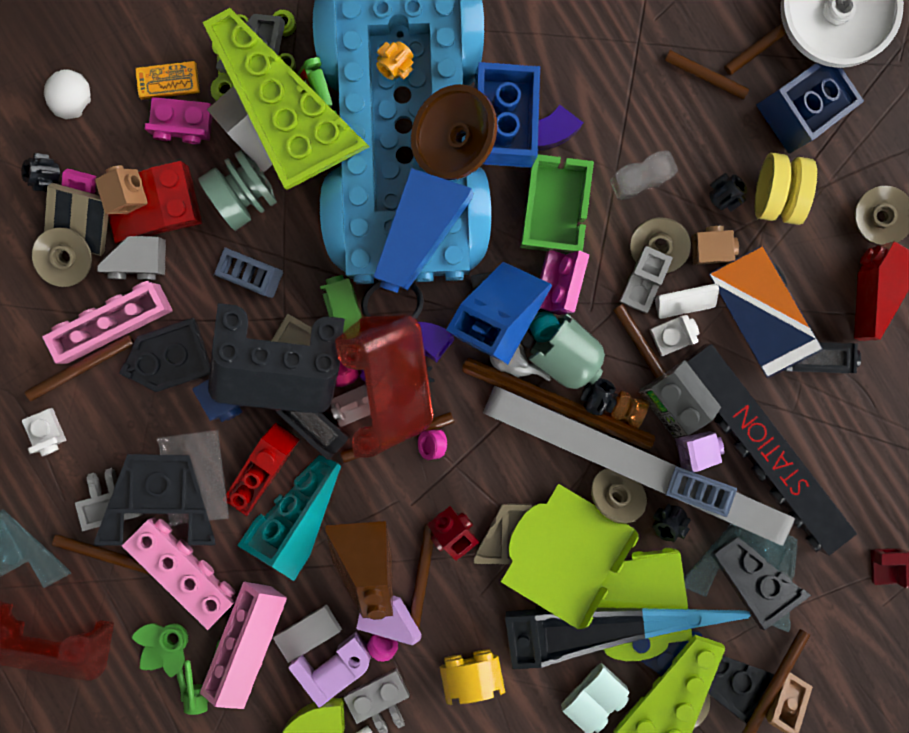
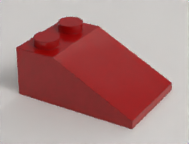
M182 161L155 166L138 172L148 204L128 214H108L116 244L122 243L128 236L148 237L202 224L190 168Z
M895 241L867 249L860 260L862 266L858 272L854 332V338L858 341L881 340L909 291V249Z

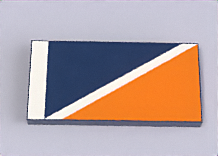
M764 246L709 274L713 284L719 286V295L767 379L823 350Z

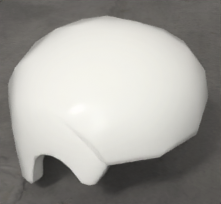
M57 71L45 83L44 97L46 104L55 116L63 119L78 118L82 115L87 104L91 102L89 83L81 74L75 71Z

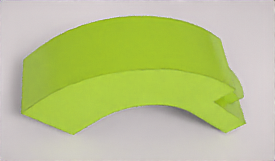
M331 698L320 708L315 702L303 707L291 717L282 733H344V698Z

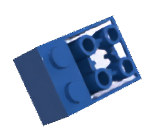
M502 262L460 304L446 331L461 341L508 365L550 291L552 284Z

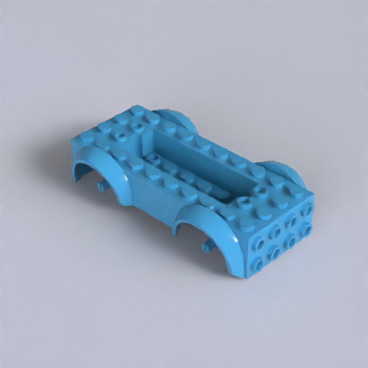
M315 0L313 37L316 56L321 61L320 69H322L328 85L339 92L340 117L369 145V148L342 161V165L327 174L324 178L320 195L321 231L327 254L331 261L338 268L346 272V275L353 279L356 284H374V274L410 170L413 168L425 172L419 166L415 157L407 164H402L396 159V152L399 148L409 147L412 150L411 131L401 134L395 129V124L402 118L409 119L413 124L420 107L436 91L456 84L469 86L474 82L478 62L482 60L484 45L482 0ZM400 41L407 45L413 53L412 61L414 63L411 65L413 70L404 80L400 76L397 79L389 80L377 69L376 63L379 56L377 51L385 42L391 44L392 42ZM406 87L411 91V99L407 103L400 104L395 101L394 92L397 88ZM481 167L466 177L449 180L472 188L474 195L466 209L415 279L416 282L434 281L433 276H445L446 281L463 280L464 275H469L470 270L477 266L484 258L488 249L491 231V197L488 179Z

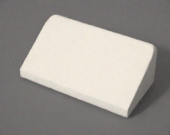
M711 284L656 296L654 300L657 315L662 319L714 308L717 304L719 286Z

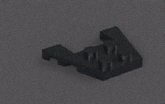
M127 454L94 540V545H123L125 513L189 514L188 545H215L214 534L190 455Z

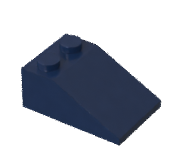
M815 63L756 104V106L788 154L813 141L863 103L864 100L843 68Z

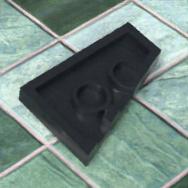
M739 537L731 538L711 553L725 577L762 630L769 628L812 596L793 583L783 572L778 571L769 564L763 556Z
M722 656L708 694L743 723L747 724L774 674Z

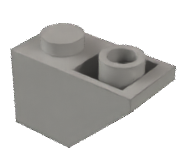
M128 236L98 265V272L108 274L107 279L125 280L126 274H137L138 280H156V275H165L166 240L160 237Z

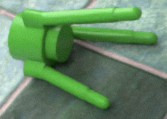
M186 660L184 662L185 678L182 669L177 673L184 713L189 715L201 714L208 710L209 701L200 694L203 685H193L191 664L189 660Z

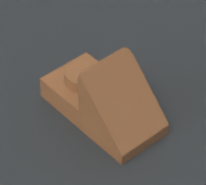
M789 673L766 715L768 723L783 733H799L813 687L792 673Z

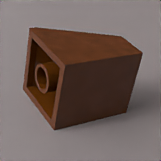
M386 521L326 525L325 532L333 564L362 618L379 620L384 617L393 616L392 555Z

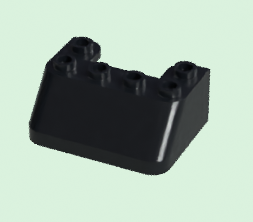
M218 303L208 382L210 397L217 403L311 414H319L326 411L332 403L339 372L345 319L336 317H322L318 319L311 329L310 346L246 338L248 329V316L246 312L237 305Z

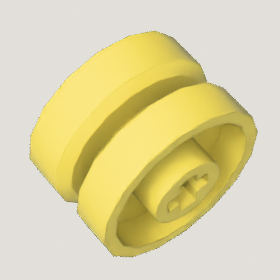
M769 153L763 162L757 182L754 205L756 217L773 221L780 215L784 223L803 224L809 214L817 184L816 161L810 158L796 157L790 163L789 157L785 154Z

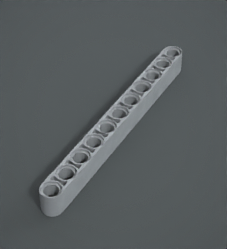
M497 386L493 387L482 412L666 494L676 466ZM684 475L677 491L680 494H683L688 477ZM695 480L689 497L695 498L700 481ZM711 485L706 487L702 499L703 502L707 503L712 489ZM719 490L714 506L719 507L725 490ZM737 492L727 517L691 505L782 546L795 520L794 517Z

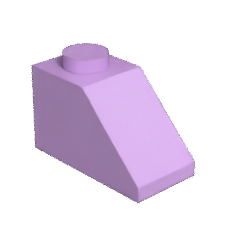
M708 431L675 438L682 468L691 472H698L722 463L721 455L724 454V445L721 437H717L716 433Z
M393 596V616L373 620L362 618L361 614H359L356 627L358 630L409 645H414L420 641L422 635L402 599Z

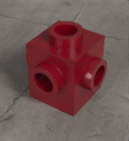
M451 506L439 513L436 518L427 524L434 534L430 537L433 544L439 551L445 550L455 561L479 543L470 530L473 526L470 519L463 511L458 514Z

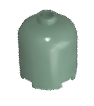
M563 314L557 318L561 325L551 340L547 342L536 341L530 351L533 355L528 360L566 388L577 389L583 387L588 382L594 384L603 373L601 369L605 357L603 347L598 340L569 314Z

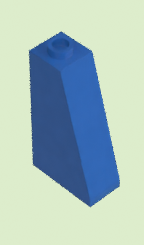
M411 168L374 274V278L381 281V288L398 293L399 288L405 290L410 288L472 200L474 195L472 188Z

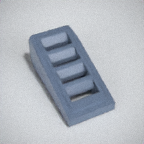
M224 247L214 275L261 295L273 298L283 270ZM233 258H236L237 261L232 274H227ZM246 262L248 264L246 266L242 279H240V273L242 271L244 263ZM256 267H258L259 269L257 275L252 284L250 283V281L252 279Z
M675 466L665 495L727 517L737 488ZM684 475L688 477L683 494H680L677 491ZM695 480L700 481L695 498L689 497ZM711 485L712 489L707 503L703 502L702 499L706 487ZM719 490H725L719 507L714 506Z

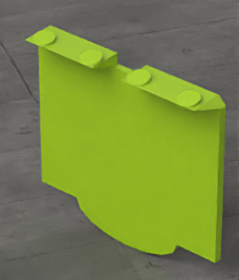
M558 484L547 504L540 503L533 506L516 525L509 544V556L513 562L501 583L577 629L586 628L592 622L593 614L601 600L603 601L609 590L602 587V583L609 571L619 574L629 551L636 545L639 534L627 524L609 520L600 513L594 504Z
M673 548L649 552H633L631 560H624V565L619 574L609 571L601 585L609 591L605 599L601 600L598 605L599 608L688 609L681 554ZM687 629L648 638L650 640V649L645 653L636 652L632 642L603 650L613 659L622 661L651 659L662 654L668 648L669 643L690 641L692 630Z

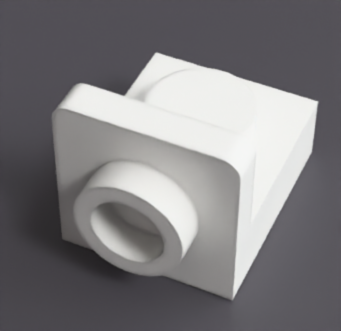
M682 315L649 329L660 356L698 343L697 335L700 334L696 322L693 318L689 319L688 315Z
M53 408L22 420L32 447L28 448L30 454L40 452L41 456L48 455L59 450L57 444L67 441Z

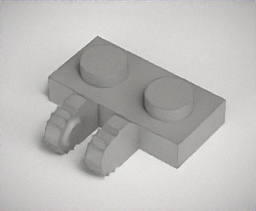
M112 468L106 469L104 472L109 491L107 494L101 495V485L97 474L91 473L86 477L91 498L75 502L82 531L97 528L101 525L118 480L116 472ZM125 513L124 520L141 516L143 513Z
M397 668L344 694L343 698L356 724L372 717L378 732L388 733L387 724L380 714L381 711L388 708L394 724L398 728L405 726L403 717L396 704L409 698L410 693Z

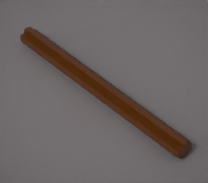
M467 358L464 362L462 371L466 374L646 450H650L654 444L655 436L604 414L593 415L581 404L472 358Z

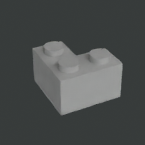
M233 86L207 110L264 173L272 165V162Z

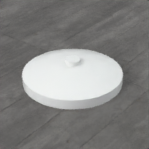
M781 0V18L790 41L803 55L825 66L844 68L867 62L890 44L900 27L904 3L903 0Z

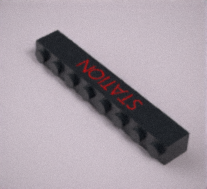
M704 344L687 357L685 361L721 406L716 415L718 418L715 420L716 425L725 435L729 433L735 440L733 447L742 458L748 457L754 465L751 467L754 475L761 482L765 480L772 488L769 491L771 497L778 505L784 504L790 512L787 515L795 518L793 525L797 529L802 528L808 535L805 538L807 544L816 553L820 551L830 556L856 536V531L712 344Z

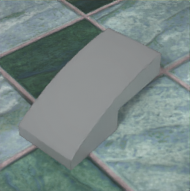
M645 246L619 303L647 314L659 286L663 283L673 257Z
M326 604L306 615L299 622L280 631L273 639L289 663L339 633L342 628Z

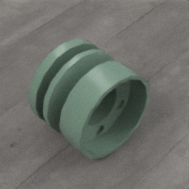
M241 149L234 153L241 164L239 168H236L229 158L224 160L230 173L225 177L214 167L198 178L211 202L235 231L252 220L247 206L252 204L260 213L265 211L259 200L260 197L263 196L270 206L277 203L269 180L256 162L246 156Z

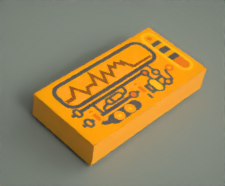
M195 61L135 68L138 95L141 100L152 99V97L161 98L200 93L197 64Z

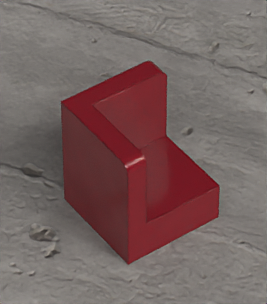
M901 548L871 549L872 583L875 585L898 584L904 588H909V551Z

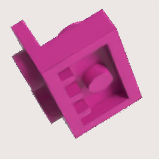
M152 97L149 123H145L144 130L153 135V139L160 141H171V137L182 138V142L189 144H200L201 140L210 141L212 115L207 109L212 104Z
M554 250L547 251L540 279L552 284V287L539 309L556 315L575 312L589 254L576 251L565 255Z

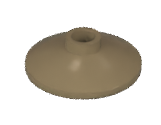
M878 186L867 191L859 199L855 208V223L860 234L866 240L877 245L903 240L909 234L908 195L893 186ZM878 212H882L885 215L883 222L878 221Z
M658 217L649 219L637 227L631 238L630 249L636 263L645 246L673 257L667 273H670L680 268L688 259L691 241L688 232L680 223L669 218ZM658 238L665 239L666 244L658 245L656 240Z
M58 227L45 231L37 238L32 249V261L37 273L51 285L58 287L76 285L90 271L92 263L90 248L85 239L71 229ZM63 251H67L69 253V261L63 259Z
M608 468L599 472L592 482L591 495L593 502L600 513L609 520L628 524L636 521L643 515L647 505V497L641 483Z

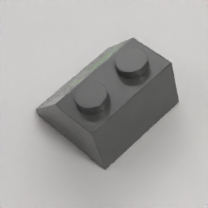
M685 360L638 391L673 438L689 436L710 423L721 409V406Z

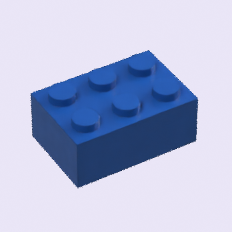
M478 62L474 88L482 92L490 100L497 116L496 140L491 153L483 164L532 168L538 156L540 66Z

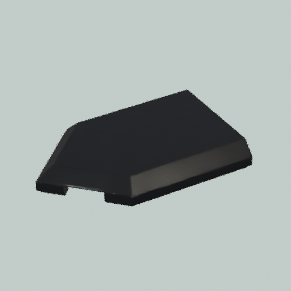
M193 317L137 336L132 346L133 348L119 372L120 375L132 379L154 392L209 375L211 362L195 318Z

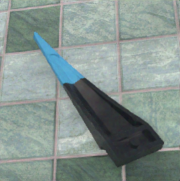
M536 606V609L506 611L505 621L512 669L543 668L588 653L650 637L748 619L751 615L746 610L597 607L590 625L583 629H577L541 606Z

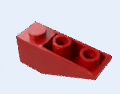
M275 423L260 439L223 500L245 516H248L287 461L300 439Z

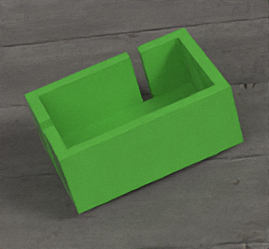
M538 154L529 173L520 248L541 251L554 250L565 254L576 251L583 252L586 225L580 224L577 227V222L583 223L587 219L594 161L567 158L563 164V169H559L561 157Z

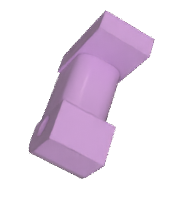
M356 631L339 644L336 651L337 654L316 670L313 669L303 655L292 660L288 668L320 708L367 671L371 655L366 648L367 644ZM351 657H357L359 660L355 661Z

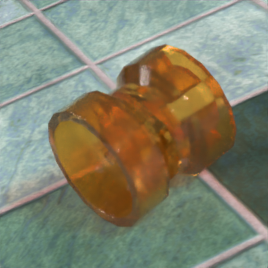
M621 390L617 404L612 413H610V417L618 421L621 419L628 421L629 426L638 429L647 414L649 401L642 398L634 399L630 393Z

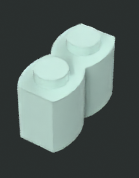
M600 663L561 704L562 711L585 733H593L594 731L598 733L608 723V715L614 710L620 711L629 700L627 696L630 692L620 679L605 665Z

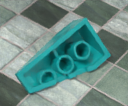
M319 455L294 480V487L285 496L280 494L274 500L276 505L265 516L260 514L252 522L239 542L238 547L294 581L311 555L341 466Z

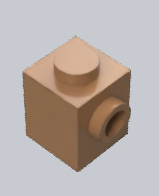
M122 165L113 166L105 170L106 174L95 179L105 214H128L148 204L137 169H124Z
M724 226L706 227V232H697L691 236L693 265L729 263L734 261L735 255L739 253L738 238L734 237L733 230L724 231Z

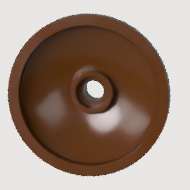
M450 85L433 93L417 112L411 131L412 152L419 166L428 174L446 180L460 179L476 171L488 158L497 136V116L492 103L482 92L468 85ZM466 135L465 140L462 142L463 136Z

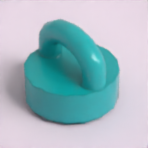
M542 311L536 314L529 329L535 341L547 342L551 340L561 324L553 313Z

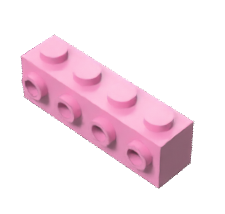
M149 281L142 282L134 286L132 292L124 296L119 294L105 301L106 305L98 309L90 308L78 315V319L70 323L65 321L52 327V332L42 337L55 363L68 364L172 312L173 310L160 284L149 283Z
M155 517L147 520L122 547L208 630L236 602L235 590L226 581L220 582L213 575L214 570L206 561H199L191 554L193 552L191 546L182 539L178 541L170 533L172 529L164 520L160 518L157 520Z
M243 582L200 691V694L215 707L244 709L287 600L286 596L272 586Z

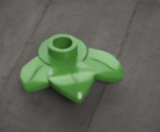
M151 623L139 628L133 634L132 639L138 644L145 646L140 659L141 670H155L163 666L167 675L173 677L183 668L185 662L183 649L188 643V633L183 626L173 623L162 627ZM171 633L178 636L177 643L171 642L169 638Z

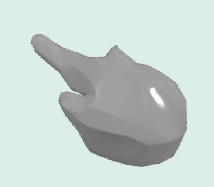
M519 344L508 365L490 356V361L496 369L510 373L517 378L537 374L548 381L551 380L550 376L535 364L528 363L521 344Z

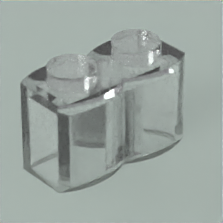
M660 151L650 155L642 163H632L622 167L611 178L610 183L617 199L627 200L639 195L645 188H656L665 184L678 172L671 152Z

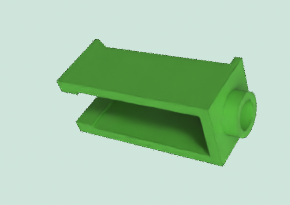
M343 275L326 279L327 285L320 286V288L327 292L323 294L329 317L345 319L341 356L369 349L370 342L352 280L349 278L344 279Z

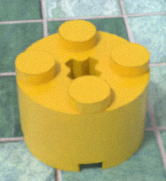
M483 649L473 652V658L463 659L462 655L445 657V664L440 666L446 704L453 705L452 699L459 698L460 704L494 698L493 691L498 690L500 695L504 694L505 688L498 655H493L490 649Z

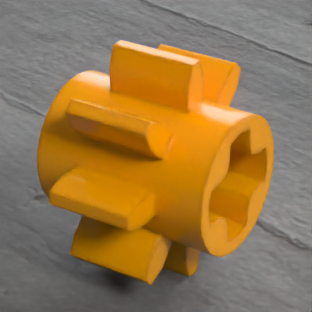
M400 41L392 42L391 44L385 42L378 49L377 54L379 56L377 57L378 62L376 66L384 77L393 80L400 76L404 80L412 72L413 68L411 65L414 63L412 61L414 56L407 45Z

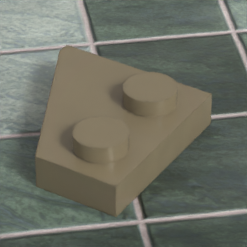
M501 504L474 556V564H511L513 562L509 556L511 536L523 515L532 508V504Z

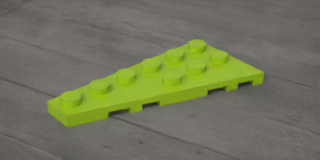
M231 8L203 22L286 190L369 148V145Z
M695 634L674 658L670 668L662 677L659 676L652 684L653 688L645 697L640 698L613 732L692 733L724 654V644Z

